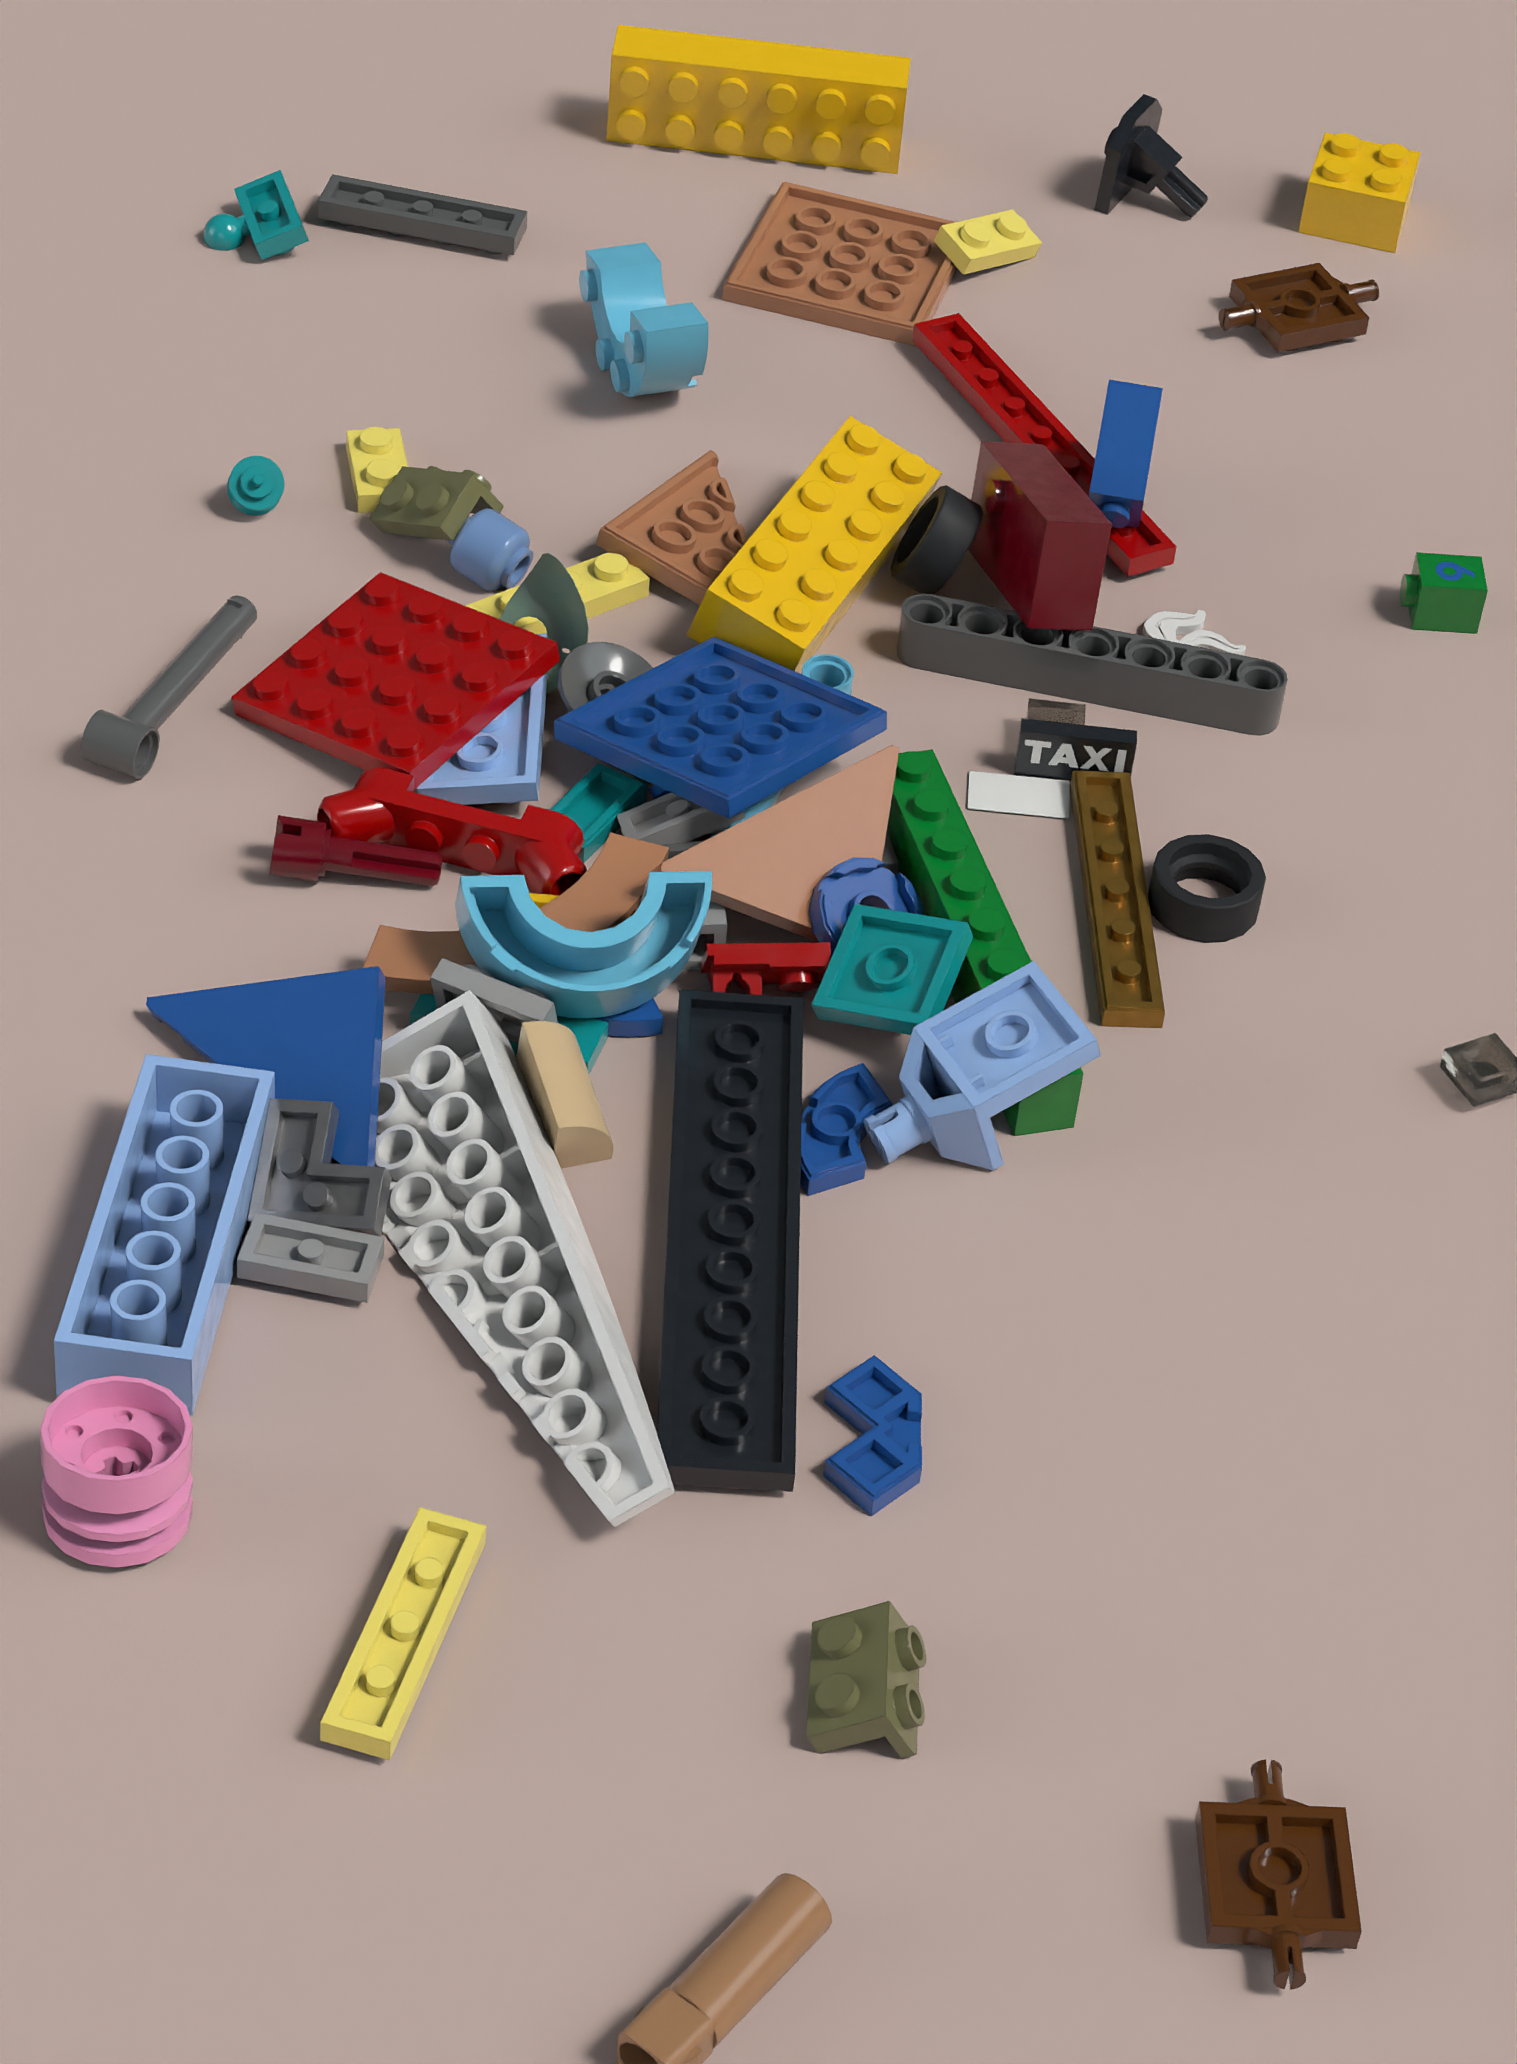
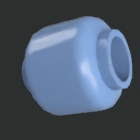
M482 509L471 517L468 516L454 540H448V543L452 545L450 562L454 570L486 591H495L503 586L507 589L515 587L524 577L533 560L534 554L529 549L530 538L527 531L494 509Z

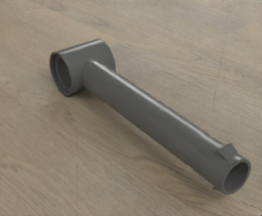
M238 595L227 599V602L122 716L105 710L95 712L87 723L82 736L81 755L83 759L137 779L143 778L150 771L158 753L160 742L158 729L233 647V644L242 639L244 633L257 620V610L253 603L247 598Z

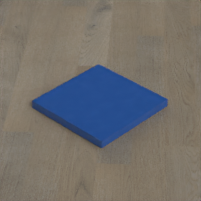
M716 637L704 641L554 720L556 740L728 819L887 730V711Z

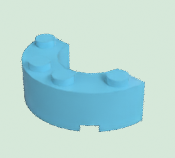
M646 242L586 250L587 270L580 271V291L585 302L591 301L598 335L596 341L598 366L601 371H610L615 391L622 392L628 397L697 386L696 379H691L693 376L703 375L708 350V322L692 302L667 306L662 283L661 262Z
M712 871L649 872L641 903L635 914L616 927L594 932L568 929L546 917L531 899L524 875L461 876L455 902L456 917L461 936L473 960L479 967L490 973L494 979L517 988L526 986L540 991L550 1001L554 1002L556 1016L569 1018L606 1017L620 1014L648 1002L667 988L684 969L696 946L708 911L712 891Z

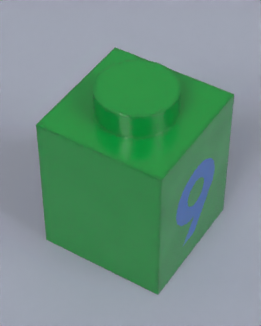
M1416 552L1412 573L1403 575L1400 587L1401 607H1408L1412 630L1478 633L1488 592L1482 557Z

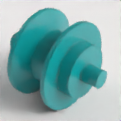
M263 456L246 457L240 460L231 471L227 482L228 497L234 507L242 513L254 516L266 514L273 510L280 501L285 486L284 476L278 465L269 458Z

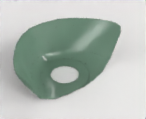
M550 553L542 554L531 572L511 597L499 618L512 625L523 617L537 618L546 627L547 638L557 642L560 661L548 671L546 695L559 687V671L569 654L563 652L562 649L566 648L571 652L575 648L586 644L589 632L585 606L574 580L562 562Z

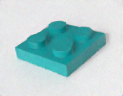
M854 904L812 1002L817 1018L911 1035L913 1027L944 1010L973 939L968 922Z

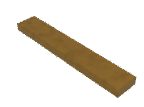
M1072 771L1070 790L1101 1026L1162 1028L1165 1009L1130 773Z

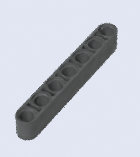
M932 594L913 595L902 604L897 656L905 665L915 669L1248 735L1260 736L1269 734L1279 724L1288 681L1287 673L1282 667L1268 660L1093 626L1092 631L1028 628L1014 610Z

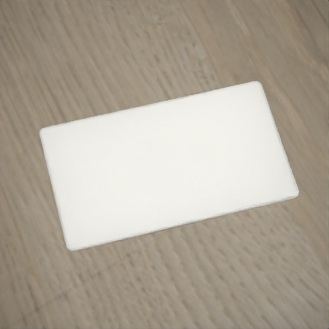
M976 771L969 772L968 809L1063 819L1069 818V781Z

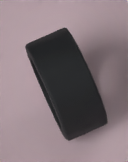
M947 485L940 486L921 506L903 535L892 560L890 568L892 577L921 594H936L951 578L969 550L981 523L982 507Z
M1201 834L1186 835L1171 840L1157 852L1148 890L1151 914L1164 928L1191 940L1225 942L1242 936L1255 925L1266 881L1262 863L1248 848L1228 838ZM1195 878L1208 879L1229 887L1236 894L1225 898L1204 897L1189 892L1180 887L1177 882Z

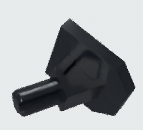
M1143 94L1122 116L1118 127L1111 131L1104 149L1106 158L1094 210L1108 215L1132 188L1150 194L1157 187L1189 217L1195 216L1207 203V195L1176 167L1183 157L1157 134L1163 109L1156 98Z

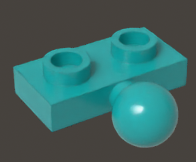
M281 170L235 188L234 191L243 215L236 218L226 213L217 214L207 221L203 233L205 243L209 247L220 251H229L240 247L244 237L251 234L261 260L274 255L285 254L294 249L295 246L309 241Z

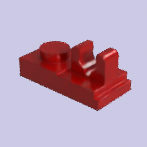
M830 942L707 944L701 959V973H707L711 992H725L726 988L730 987L731 982H739V986L747 994L762 995V981L763 984H779V989L786 992L809 991L816 987V983H821L831 960Z

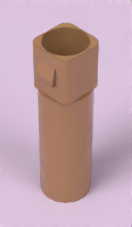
M788 1873L778 1875L668 1988H664L645 2008L642 2007L637 2012L634 2020L618 2035L617 2064H702L712 2054L713 2049L830 1928L832 1924L831 1912L819 1892L807 1881L796 1875Z

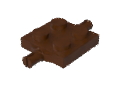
M1320 263L1233 279L1229 297L1238 307L1221 309L1218 317L1219 323L1224 331L1248 325L1255 327L1277 352L1294 351L1301 347L1326 342H1338L1346 338L1366 335L1369 316L1360 308L1358 303L1376 301L1379 297V287L1373 279L1350 285L1343 283L1331 276Z
M1265 1759L1255 1762L1250 1768L1255 1798L1237 1803L1199 1801L1195 1824L1207 1943L1260 1945L1270 1948L1272 1951L1274 1984L1278 1988L1285 1989L1289 1976L1291 1990L1303 1986L1306 1982L1302 1949L1307 1947L1357 1949L1362 1930L1346 1807L1308 1806L1292 1799H1286L1283 1793L1281 1764L1271 1760L1267 1773Z

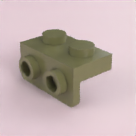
M402 466L393 482L382 492L380 502L369 519L383 533L453 541L470 513L475 514L486 508L494 509L500 513L504 506L490 492L492 489L491 484L474 471L463 470V472L444 471L434 466H429L427 469Z
M890 1601L812 1622L806 1738L819 1754L881 1737H886L901 1758L917 1754L918 1726H922L925 1719L924 1705L919 1693V1668H923L926 1664V1650L918 1629L913 1625L908 1626Z

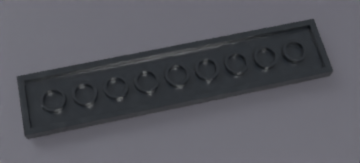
M679 989L657 1436L672 1484L793 1492L796 1462L804 998Z

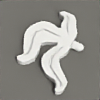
M1198 610L1194 615L1170 611L1158 612L1150 616L1143 626V636L1238 655H1245L1246 649L1245 645L1231 644L1223 636L1209 630H1203L1206 613L1203 610ZM1176 635H1185L1181 640L1176 639Z

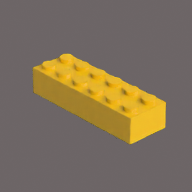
M618 25L611 55L606 141L898 174L911 58Z
M849 416L707 589L686 635L700 644L712 637H716L800 673L805 661L815 654L897 548L911 521L933 493L943 472L926 463L918 455L910 453L879 434L871 426L865 425Z

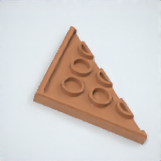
M709 450L601 527L596 544L610 553L622 555L630 565L639 568L642 572L700 605L707 589L747 542L748 537L744 526L738 524L736 520L734 499L727 480L721 478L717 468L718 456L714 451Z
M890 745L662 862L652 872L712 871L711 902L819 942L813 932L809 910L813 889L826 872L850 858H875L882 861L899 747Z

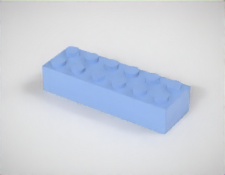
M145 1055L54 1338L57 1397L63 1391L90 1379L116 1375L143 1378L170 1389L187 1406L189 1415L193 1416L248 1223L247 1219L270 1098H275V1072L157 1055Z

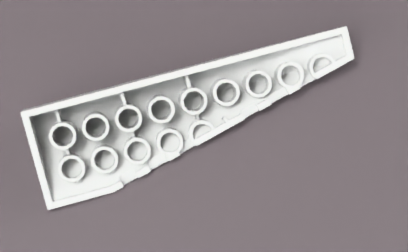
M469 990L382 1041L375 1166L385 1167L392 1176L382 1232L395 1246L407 1265L424 1283L428 1292L479 1357L493 1371L497 1380L508 1394L522 1408L532 1421L533 1426L555 1450L566 1468L606 1519L616 1527L675 1494V1490L614 1306L504 1028Z

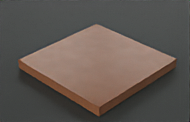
M782 182L724 283L722 300L916 346L912 341L914 324L933 319L958 269L934 242L941 225L954 223L955 221Z

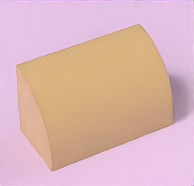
M523 1022L516 1059L560 1168L612 1159L613 1142L575 1034L568 1027L555 1022Z

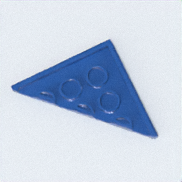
M379 966L147 997L146 1006L153 1017L160 1023H165L176 1032L187 1045L209 1063L275 1072L276 1099L333 1102L340 1112L331 1161L344 1165L375 1166L386 978Z

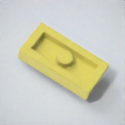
M1013 209L941 225L934 239V242L962 274L1035 258L1042 244L1041 240L1027 226L1026 221Z
M369 427L364 430H346V451L358 513L374 512L380 502L384 489L393 482L402 466L408 467L400 428Z

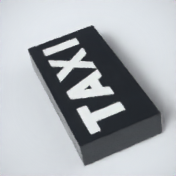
M1021 718L1014 775L1071 782L1072 771L1130 773L1131 776L1137 746V731Z

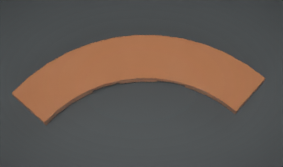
M610 832L602 851L585 874L563 894L539 909L546 917L568 929L594 932L616 927L630 915L635 914L640 906L649 872H652L658 865L668 860L669 847ZM380 925L363 968L379 966L386 978L385 990L434 994L430 977L442 958L462 966L466 964L478 965L467 950L460 930L418 931Z

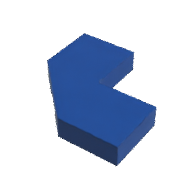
M873 1355L827 1386L824 1401L827 1406L862 1435L825 1460L823 1476L870 1516H873L919 1484L922 1471V1394L878 1357Z

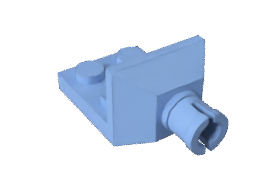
M1032 961L913 1027L899 1075L905 1097L899 1099L898 1103L876 1115L872 1114L863 1119L865 1130L878 1154L881 1153L882 1159L886 1164L897 1160L898 1156L921 1143L926 1144L930 1141L941 1157L995 1170L1004 1165L990 1117L1100 1057L1101 1053L1097 1039L1035 961Z

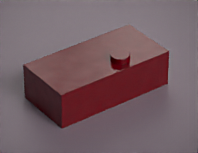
M981 441L971 500L982 507L983 515L979 529L968 551L1028 628L1092 631L1112 523L1044 444Z

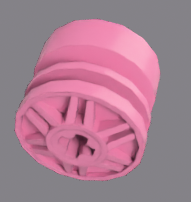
M116 1375L90 1379L63 1391L46 1409L40 1428L41 1464L44 1472L42 1480V1493L44 1497L42 1512L48 1537L65 1554L87 1564L120 1568L148 1563L171 1551L187 1534L193 1513V1499L191 1496L193 1479L190 1472L193 1460V1425L187 1406L170 1389L147 1379Z

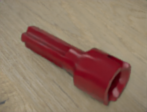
M278 815L269 875L318 882V877H325V871L428 886L437 885L440 880L442 856L438 852L331 835L332 829L326 828V822Z

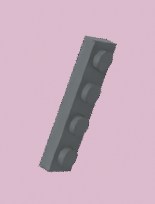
M334 174L330 177L318 199V218L336 221L343 226L358 225L384 230L391 235H410L431 239L443 245L457 244L479 248L491 254L505 253L514 255L527 229L528 211Z

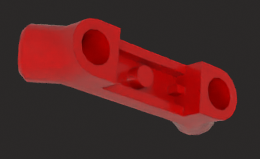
M372 768L364 771L359 776L353 789L324 797L317 812V821L326 822V828L332 829L331 835L438 852L441 854L442 862L491 875H524L526 884L535 894L560 896L587 871L586 866L578 857L584 844L583 832L577 823L568 816L556 811L528 805L521 819L415 793L413 775L390 769Z

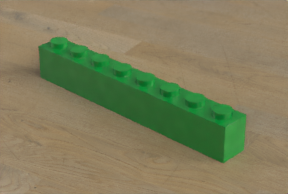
M933 749L899 753L887 833L899 862L898 873L900 872L912 883L923 903L926 916L968 922L973 934V939L951 990V995L956 1004L1029 964L1031 959ZM1081 1067L1003 1110L1014 1136L1074 1128L1084 1074Z

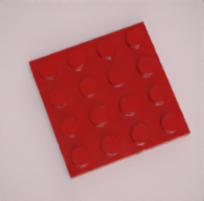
M379 572L231 698L235 715L365 771L372 768H385L413 775L415 790L560 661L558 644L553 640Z

